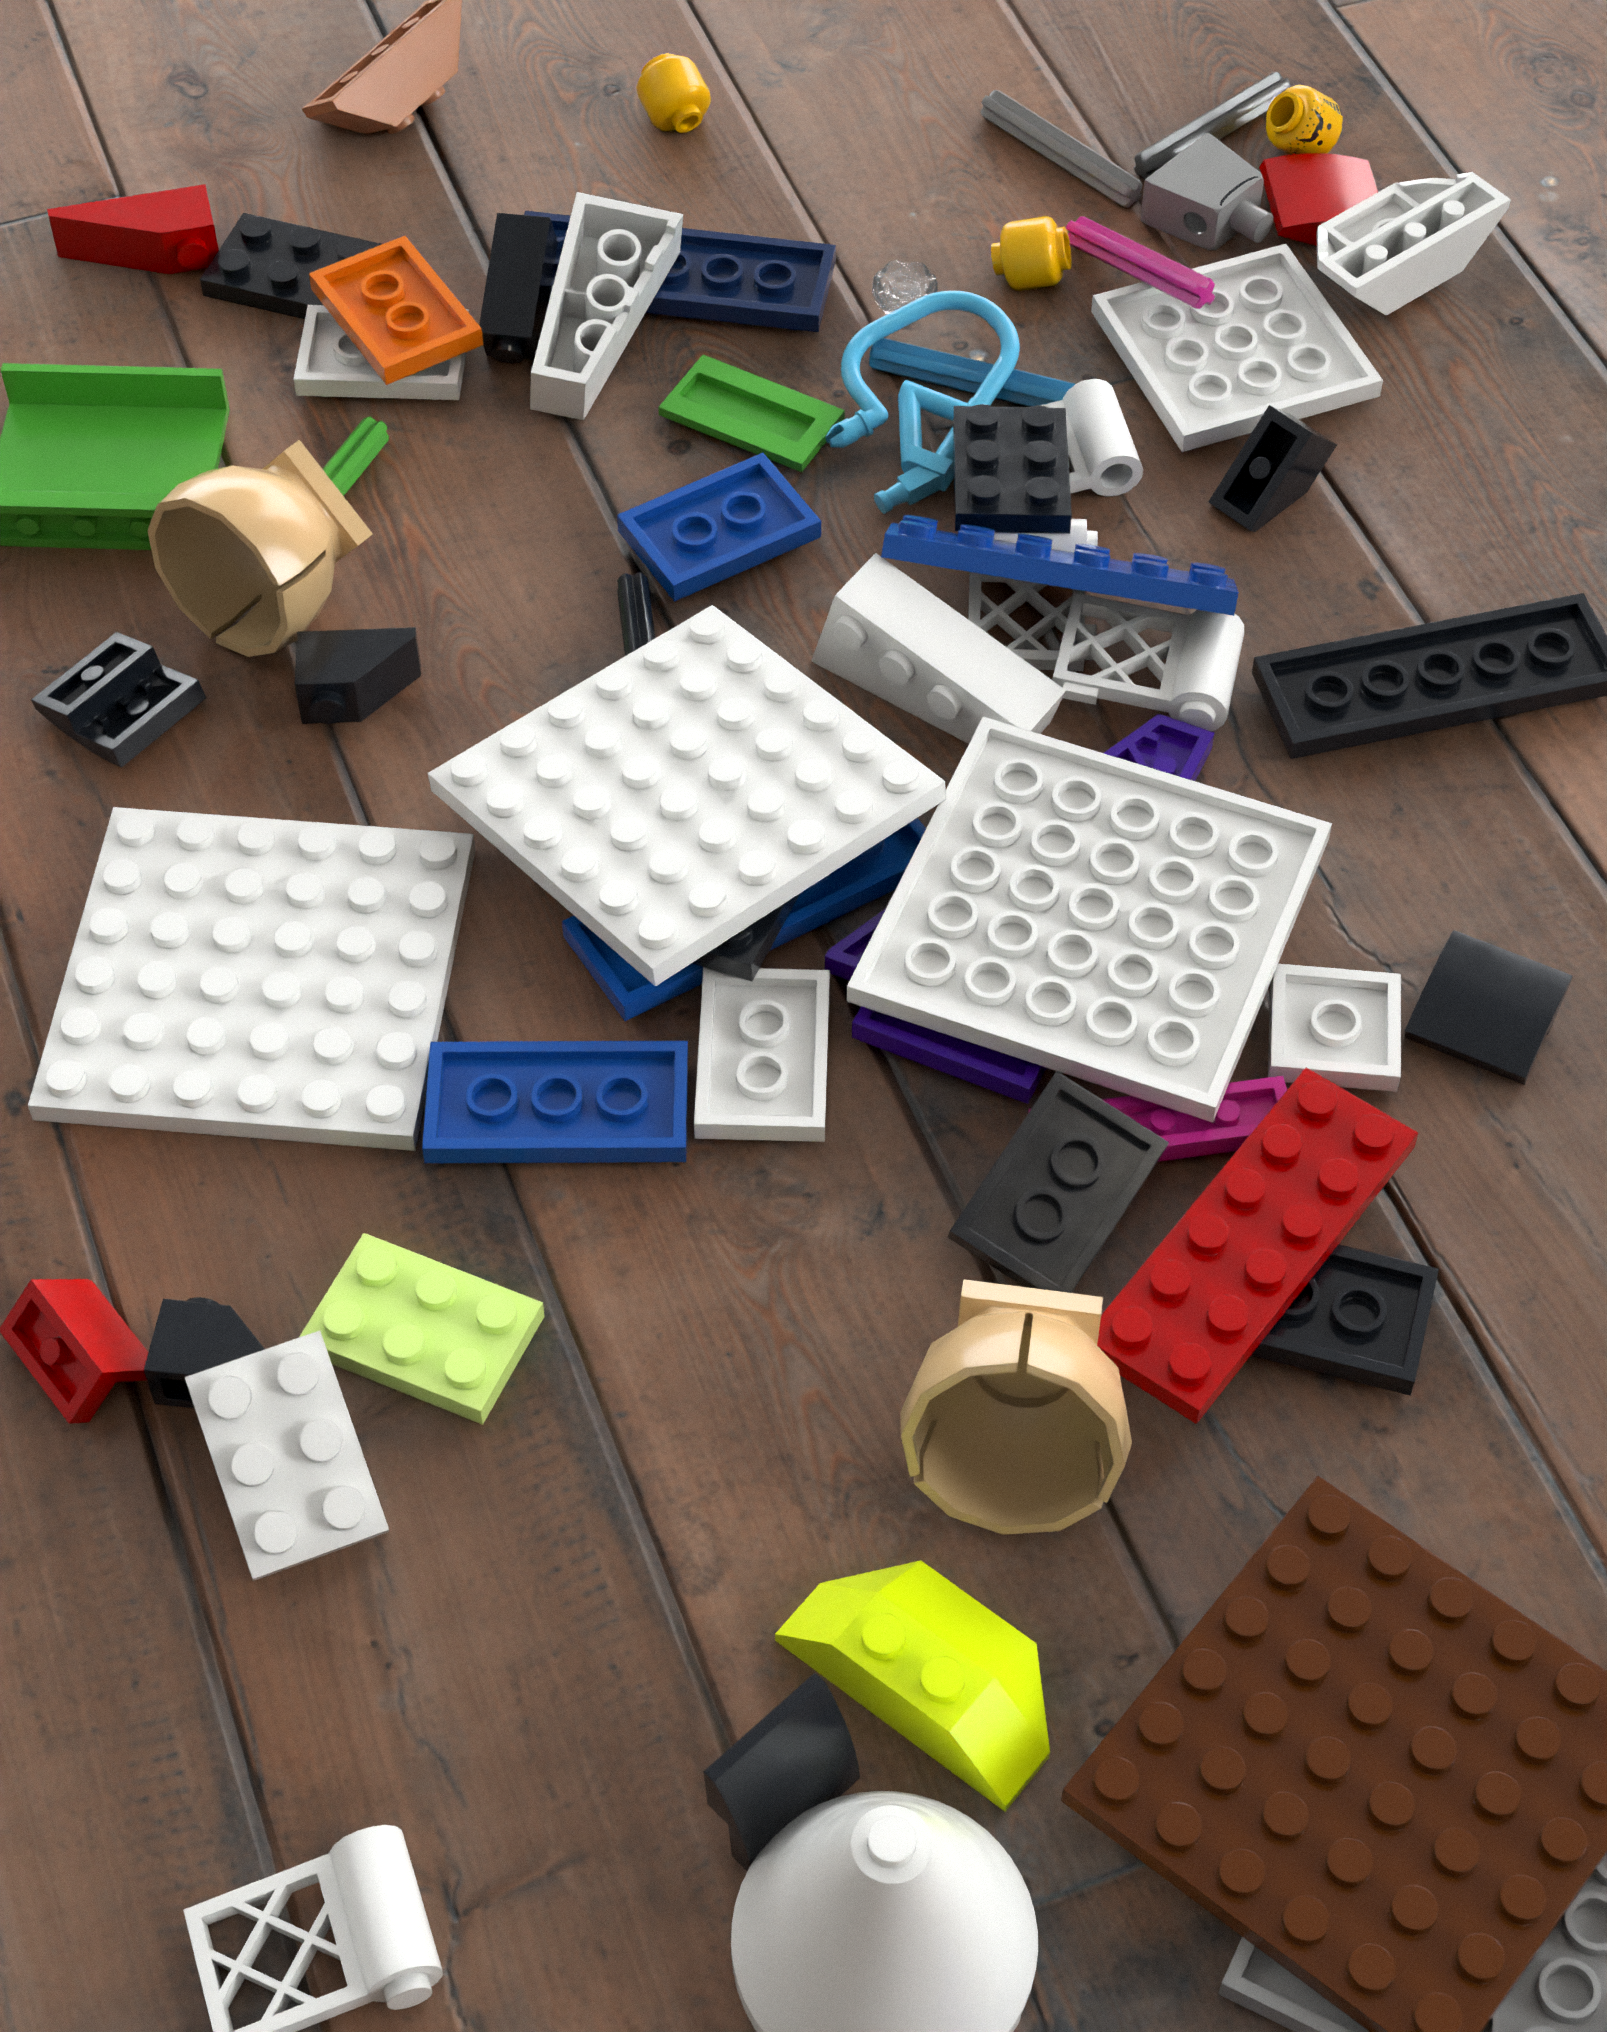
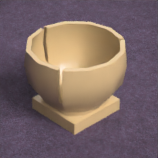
M300 440L283 451L263 469L228 466L206 471L178 484L156 506L147 530L156 571L178 608L210 639L230 627L257 603L236 625L216 637L217 644L247 657L275 653L297 641V632L308 629L320 614L331 593L335 563L373 535Z
M963 1280L958 1327L931 1343L900 1411L901 1439L910 1477L914 1476V1484L948 1516L1002 1535L1061 1531L1100 1510L1103 1501L1105 1503L1108 1502L1125 1467L1132 1439L1119 1369L1097 1346L1103 1297Z

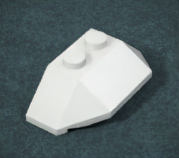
M1473 172L1457 174L1456 179L1427 178L1394 183L1318 226L1317 269L1354 297L1387 316L1462 272L1509 209L1511 199Z

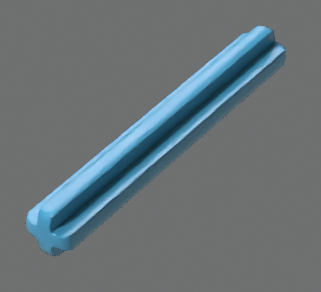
M882 338L875 342L869 354V366L874 370L974 394L994 365L887 338ZM1013 369L995 399L1028 407L1044 405L1063 400L1067 391L1075 383Z

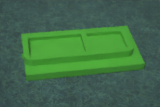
M702 355L658 407L659 415L757 455L764 453L768 459L803 472L819 450L826 444L825 437L830 428L845 419L844 409L706 355Z

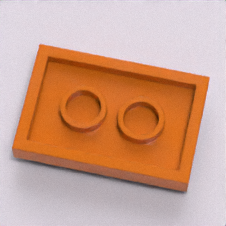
M406 236L399 237L309 273L311 289L386 385L483 346L482 328Z

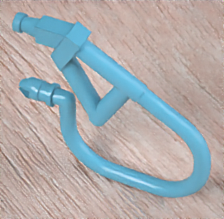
M940 291L925 295L866 325L852 337L844 350L841 361L843 383L850 396L861 409L855 412L853 417L846 418L830 428L825 438L827 443H830V447L844 448L858 441V438L862 436L868 437L872 435L873 429L884 424L888 419L887 409L866 385L860 373V362L864 353L878 340L929 314L943 310H961L978 315L994 329L1000 339L1001 350L999 357L968 403L909 380L903 382L898 394L901 468L904 474L898 476L897 483L886 491L881 490L874 494L875 503L883 514L891 511L894 506L905 502L912 505L938 490L945 492L954 478L953 426L936 453L923 449L921 409L953 421L954 406H975L980 404L991 406L1016 366L1020 352V342L1014 324L1000 307L980 295L965 291Z

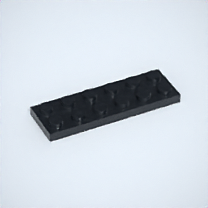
M1580 593L1254 657L1252 675L1290 759L1607 696V635L1585 594Z

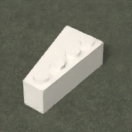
M577 192L531 370V410L580 420L585 419L680 253L683 214Z
M877 553L835 595L811 661L968 744L982 717L1041 734L1050 724L1066 692L1060 685Z

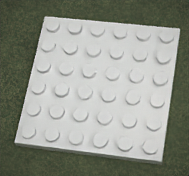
M713 605L428 772L431 791L654 986L662 983L946 799L945 781Z
M982 717L946 789V799L938 804L847 985V1002L1213 1122L1328 843L1332 823Z
M113 807L28 1103L32 1120L416 1151L426 1100L430 1042H437L476 850L474 834Z

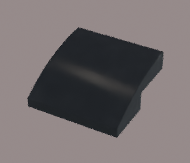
M116 632L32 698L31 701L35 709L63 733L92 753L122 768L204 701L206 696L198 679L161 665L153 646Z
M1453 930L1406 1026L1404 1038L1525 1085L1544 1039L1551 1030L1573 976Z
M816 1673L811 1675L703 1772L707 1804L728 1824L732 1857L746 1871H748L760 1851L788 1823L810 1808L840 1797L860 1779L856 1751L845 1720L826 1682Z

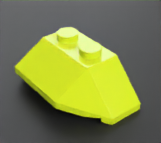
M921 1560L822 1582L775 1633L776 1642L1004 1812L1007 1811L1049 1759L1050 1746L1037 1644Z

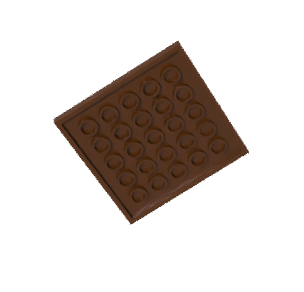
M1317 1476L1066 1784L1062 1791L1061 1801L1369 2032H1482L1607 1854V1670L1332 1484Z

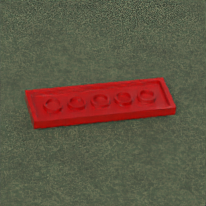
M1306 1067L1102 1313L1097 1346L1118 1367L1120 1376L1197 1424L1412 1152L1416 1145L1418 1132Z

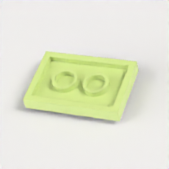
M363 1233L299 1337L321 1331L333 1365L483 1425L542 1322L544 1308L541 1301Z

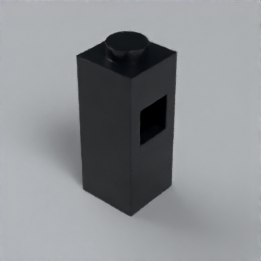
M497 213L479 326L482 328L483 347L486 355L492 356L498 361L515 364L522 362L523 359L534 360L548 307L558 245L550 217Z

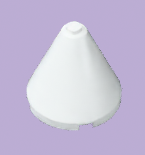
M870 1791L849 1794L820 1803L792 1820L760 1851L749 1867L736 1899L732 1919L731 1955L733 1974L743 2008L756 2032H1014L1020 2022L1021 2013L1030 1995L1036 1972L1038 1929L1035 1910L1024 1879L1012 1858L985 1828L967 1815L944 1803L916 1794L897 1791Z

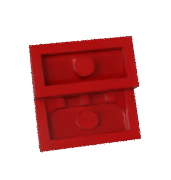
M1325 153L1292 154L1264 159L1259 166L1278 236L1317 246V229L1319 225L1378 193L1369 161L1357 157Z

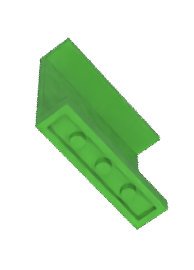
M2 363L1 374L9 400V407L0 437V546L151 550L147 530L156 506L178 484L206 471L218 469L230 412L222 369Z

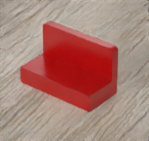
M31 1279L0 1327L1 1335L69 1424L89 1423L116 1382L147 1380L144 1366L148 1351L95 1283L89 1279Z

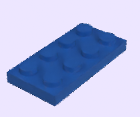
M688 1041L430 1042L422 1144L424 1163L686 1162Z

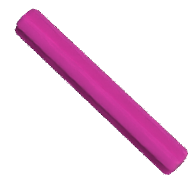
M1080 216L1076 222L1072 220L1068 222L1066 230L1069 231L1068 236L1071 246L1193 308L1201 309L1205 303L1210 305L1214 301L1215 295L1212 292L1215 283L1212 279L1087 217Z

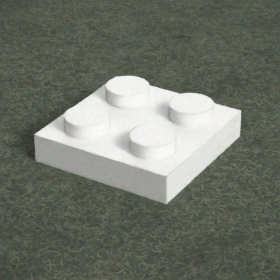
M1278 964L1270 982L1268 1078L1283 1076L1285 1082L1293 1083L1307 1067L1339 1087L1397 1092L1401 1078V974Z

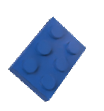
M760 453L617 515L618 532L674 602L821 537V520L764 453Z

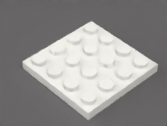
M1287 244L1193 268L1192 270L1212 279L1215 283L1212 292L1215 295L1214 301L1210 305L1205 303L1201 309L1193 308L1144 282L1096 294L1092 297V314L1181 452L1252 433L1269 405L1297 419H1302L1380 397L1383 379Z

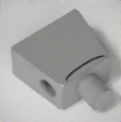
M1209 133L1204 134L1144 181L1140 221L1206 250H1217L1237 233L1259 243L1269 233L1274 217L1271 213L1260 208L1264 183L1261 172Z

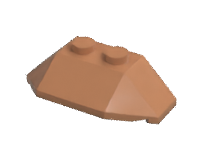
M462 0L425 1L316 98L302 108L306 117L363 134H370L387 129L389 134H394L406 128L415 120L412 112L419 106H426L440 98L445 93L443 85L458 72Z

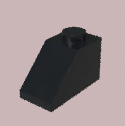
M1269 405L1208 502L1248 530L1256 532L1308 492L1337 444L1296 417Z
M416 627L297 632L294 685L302 724L361 722L421 676V661Z
M202 1297L190 1298L187 1301L163 1299L144 1366V1373L155 1404L194 1408L185 1377L265 1350L230 1305H221L214 1300Z

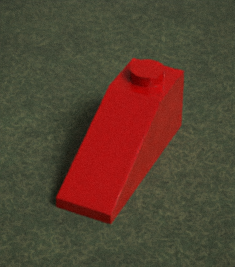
M206 184L47 209L57 254L61 258L164 274H175L208 268L219 251Z

